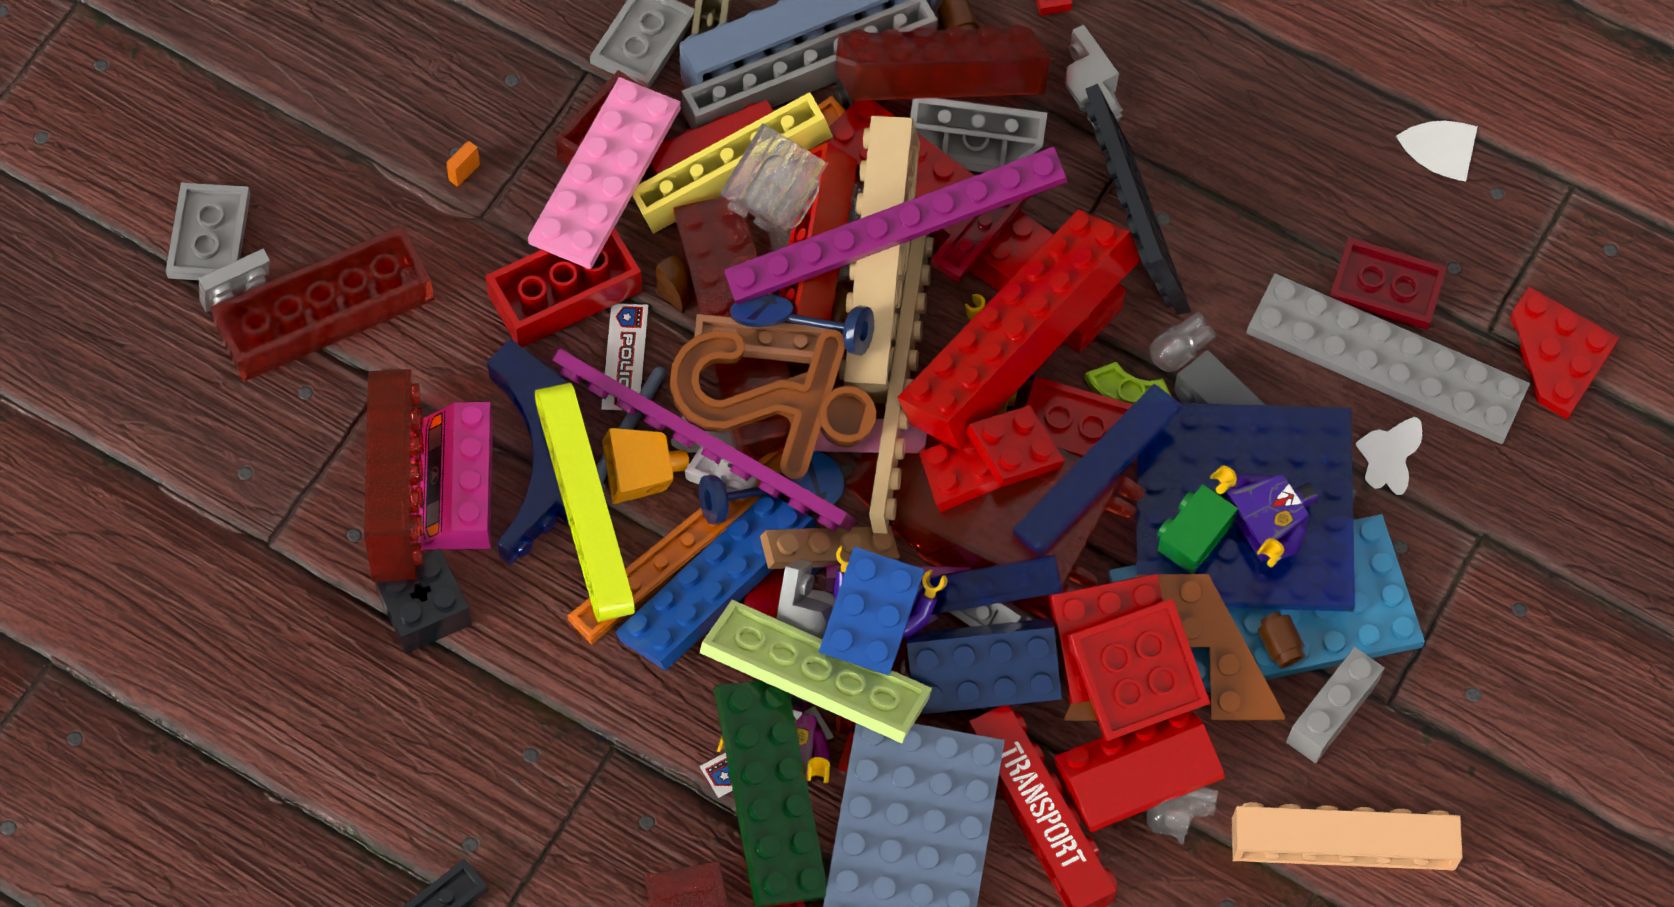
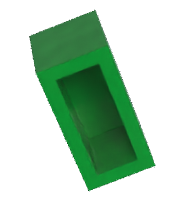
M1203 484L1195 494L1191 491L1187 493L1178 507L1181 510L1174 520L1168 518L1157 533V536L1160 537L1158 551L1190 574H1194L1235 523L1238 511L1237 507Z

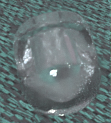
M1200 312L1195 313L1178 326L1170 327L1153 340L1150 345V356L1159 369L1166 372L1179 370L1196 358V351L1216 337L1214 330L1209 325H1205L1206 320Z
M1202 787L1181 797L1163 801L1157 806L1148 809L1147 824L1154 833L1176 837L1178 843L1184 844L1185 835L1189 832L1193 816L1215 815L1219 791Z

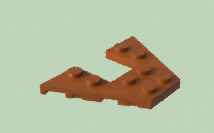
M1158 574L1162 599L1165 601L1173 598L1190 648H1209L1210 721H1284L1285 715L1209 574ZM1091 701L1071 704L1064 717V722H1098Z

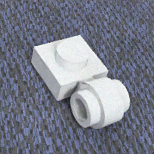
M702 447L699 448L685 470L686 480L699 484L701 477L704 475L714 474L725 483L727 492L754 488L757 484L756 478L752 476L746 481L730 472L732 464L722 459L718 465L701 455L704 449Z

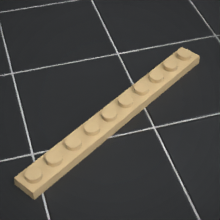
M929 234L911 240L869 513L873 533L887 534L889 520H895L896 499H892L894 489L899 490L901 483V469L897 468L898 459L903 460L905 456V438H901L902 429L908 430L909 422L897 397L914 380L910 379L911 371H917L919 354L918 350H915V344L922 341L923 323L919 321L920 314H925L927 309V294L923 293L924 285L929 286L931 282V265H927L928 257L932 258L935 254V237H930Z

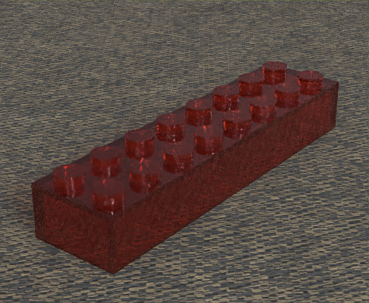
M740 193L673 207L675 229L684 263L689 271L691 290L698 314L731 317L730 309L735 300L724 270L757 258ZM742 357L740 361L734 364H712L721 400L778 380L791 378L786 361ZM775 415L731 430L729 433L733 448L758 461L770 453L779 452V455L782 454L791 425L786 417Z

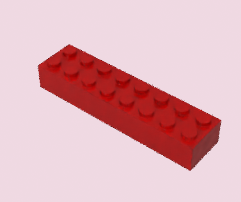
M1078 209L897 397L909 424L961 450L970 440L966 434L968 425L992 417L1140 261L1130 231Z

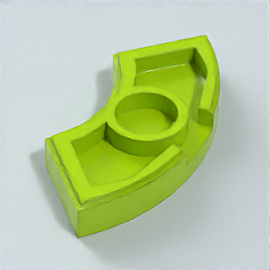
M1118 362L1085 373L1084 379L1095 394L1136 405L1134 416L1161 417L1174 414L1177 411V405L1163 379L1148 381L1135 378L1126 373Z

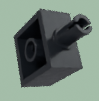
M399 533L395 534L396 543L399 548L396 547L392 536L383 543L395 567L373 576L378 597L405 654L471 626L472 621L469 607L441 549L438 548L414 558L405 535Z

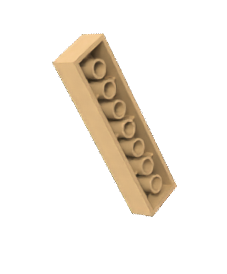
M871 116L870 128H865L863 135L864 149H868L867 161L862 160L860 164V181H864L863 193H858L856 203L857 214H861V218L915 199L920 141L913 118ZM910 241L850 263V280H854L853 292H848L846 311L849 313L854 307L859 305L870 307L874 314V332L870 346L865 354L859 356L847 351L846 359H842L840 363L839 378L844 380V386L857 387L865 391L874 403H887L909 260Z

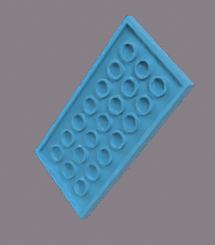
M1382 514L1307 529V534L1296 554L1278 560L1273 567L1267 565L1270 557L1261 562L1249 542L1214 548L1194 573L1209 574L1265 680L1341 665L1354 647L1370 658L1422 648L1425 643ZM1169 558L1109 570L1108 579L1110 583L1134 578L1135 575L1190 573ZM1274 612H1280L1281 615H1290L1305 645L1303 649L1306 655L1305 658L1292 666L1282 669L1279 668L1277 662L1271 661L1257 632V629L1262 626L1260 621ZM1191 648L1206 693L1210 692L1209 648Z

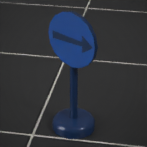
M763 295L739 305L735 302L730 309L731 318L735 322L749 327H768L787 321L843 332V343L846 350L851 354L859 356L865 354L868 350L874 332L873 311L870 307L861 305L854 307L849 312L845 323L793 314L792 303L786 298L776 295Z
M813 451L806 476L800 482H796V484L834 505L842 495L844 479L838 464L826 454ZM714 474L704 475L699 482L701 509L705 519L711 525L719 524L726 520L729 511V501L768 494L758 487L727 492L722 480Z

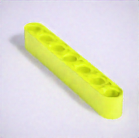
M569 382L535 390V401L596 620L602 622L634 614L635 608L632 592L574 387Z

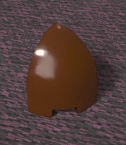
M673 255L656 265L657 293L683 313L690 303L691 279L685 263L679 256Z

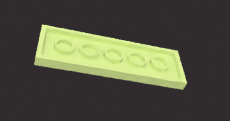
M731 600L703 640L700 649L701 654L900 743H903L929 700L932 688L894 671H891L890 676L820 654L819 649L822 639L735 600Z

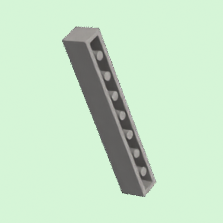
M926 0L905 1L682 90V113L691 129H697L711 123L718 117L728 116L742 110L749 104H757L766 99L771 108L833 84L837 82V74L873 59L877 66L936 42L938 19Z

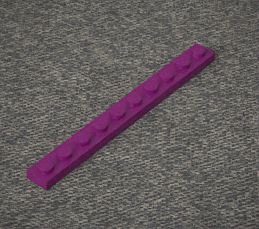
M1051 147L727 268L724 272L734 300L739 305L1067 182L1066 175L1055 147Z
M559 348L553 358L554 362L563 367L560 372L563 376L577 384L581 378L591 383L588 390L605 400L609 394L617 398L616 406L633 416L637 410L645 414V423L661 432L664 427L671 429L675 432L672 438L688 448H691L693 443L704 448L701 455L719 465L723 459L732 464L730 472L746 481L751 476L761 481L758 488L777 498L780 493L791 498L788 505L806 515L810 509L819 514L820 517L817 522L836 532L838 527H841L850 532L855 524L856 519L847 512Z

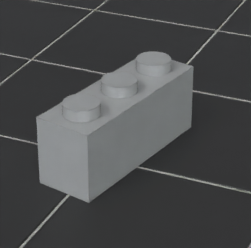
M1354 647L1293 725L1286 743L1316 764L1376 687L1385 668Z

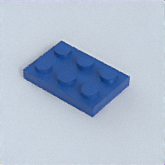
M853 547L819 653L890 676L925 570Z

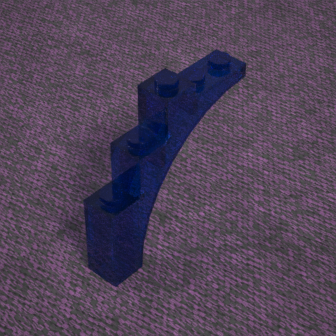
M509 339L487 362L489 379L515 405L523 417L533 445V470L526 498L515 520L497 542L499 557L511 565L518 557L521 559L529 553L533 546V541L541 533L545 534L552 529L557 521V516L569 524L535 401V390L568 382L512 339Z

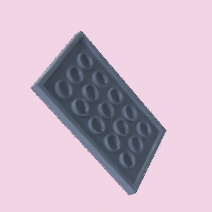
M856 723L823 907H977L1005 740L914 724L903 743H900Z

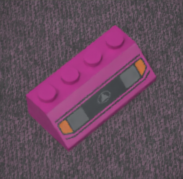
M454 402L422 419L419 550L438 548L490 549L493 417L490 402Z

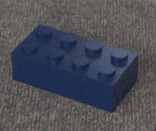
M1052 618L919 632L907 639L911 679L932 688L929 700L920 714L1062 699Z

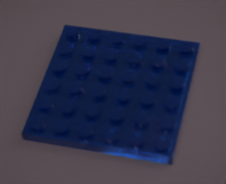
M1138 402L1136 575L1190 574L1158 551L1160 537L1157 536V533L1168 518L1174 520L1181 510L1178 507L1188 492L1191 491L1195 494L1203 484L1218 494L1216 487L1221 482L1217 479H1211L1210 476L1219 467L1228 466L1235 473L1266 474L1271 477L1283 475L1292 489L1308 481L1312 484L1318 495V501L1305 507L1309 514L1306 525L1307 534L1296 554L1278 560L1273 567H1269L1267 562L1270 560V557L1261 562L1237 524L1234 523L1194 574H1209L1227 608L1354 611L1355 575L1351 408ZM1231 490L1218 495L1227 500V495Z

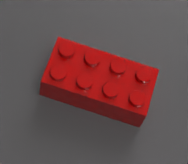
M615 227L592 269L540 250L485 275L488 296L519 349L642 292L641 270Z

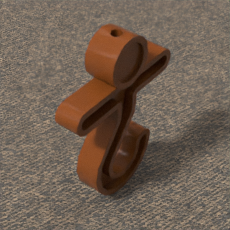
M829 329L820 334L808 372L786 380H778L724 400H714L706 396L700 388L699 377L709 365L716 363L734 364L741 360L744 355L745 344L739 334L714 330L696 335L681 347L672 364L670 390L675 407L689 423L704 431L725 433L775 415L786 417L790 421L791 428L780 461L779 472L780 475L794 483L800 482L806 476L820 431L829 442L836 446L852 447L859 445L869 437L876 421L874 402L865 391L852 386H843L832 390L845 350L843 335L837 330Z

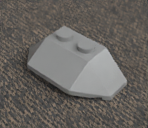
M913 95L910 118H913L918 134L965 169L987 172L1030 156L1042 148L1047 113Z

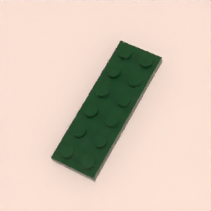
M764 681L716 686L714 688L715 700L755 907H769L825 899L827 881L790 693Z

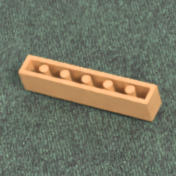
M1250 802L1237 806L1232 817L1233 861L1456 870L1462 859L1460 816L1449 815L1448 812L1442 810L1430 811L1427 814H1412V811L1408 809H1394L1387 813L1375 812L1373 808L1359 807L1353 809V811H1340L1334 806L1301 809L1296 804H1284L1279 806V808L1264 807L1261 803Z

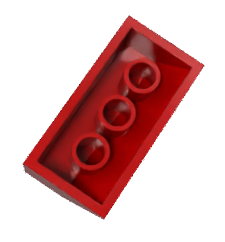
M1193 710L1109 741H1104V738L1101 737L1054 756L1058 779L1063 793L1070 804L1075 807L1090 832L1225 778L1224 771L1204 723Z

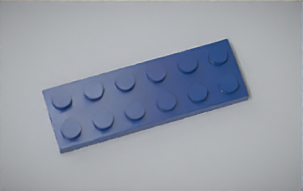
M770 494L762 495L616 631L619 640L666 671L714 626L731 600L739 602L773 570L768 569L760 539L765 530L818 528L814 519L789 506L788 503L778 497L775 498Z

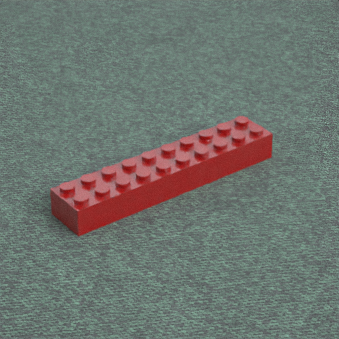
M865 93L829 126L833 137L820 144L830 142L858 160L854 184L863 191L864 181H860V164L862 160L867 161L868 149H864L863 146L864 129L870 128L871 116L896 117ZM918 134L920 150L915 198L975 176ZM1019 210L970 269V272L996 292H999L1054 234ZM961 222L929 233L930 237H935V245L940 248ZM1118 283L1063 342L1080 354L1122 310L1126 288Z

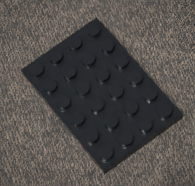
M1095 84L1085 88L1089 102L1084 103L1090 121L1095 126L1096 132L1094 133L1098 144L1107 158L1105 163L1112 180L1115 181L1118 188L1116 193L1122 208L1127 213L1128 219L1126 220L1133 238H1136L1139 248L1137 250L1143 266L1147 268L1152 282L1154 281L1159 294L1162 295L1167 308L1173 306L1178 315L1192 312L1130 144L1100 86Z

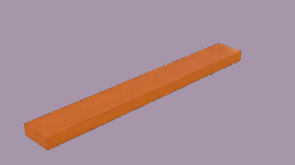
M781 442L757 462L780 474L779 466L785 445ZM756 479L757 484L755 487H759L761 481ZM762 495L743 498V500L729 501V511L726 520L715 525L707 522L702 509L699 508L625 568L633 596L634 608L636 609L673 579ZM590 598L567 615L568 621L591 645L626 617L623 616L598 622L594 615Z

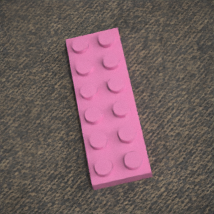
M619 77L530 232L528 243L588 269H592L681 109L680 101Z

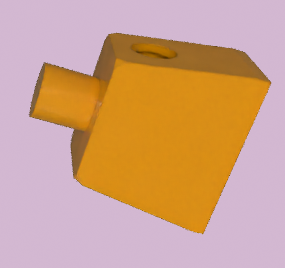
M611 428L602 439L612 504L630 501L667 490L673 481V472L685 471L689 465L687 451H669L666 435L662 432Z

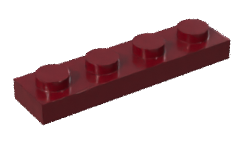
M1031 196L962 221L931 258V266L957 283H960Z

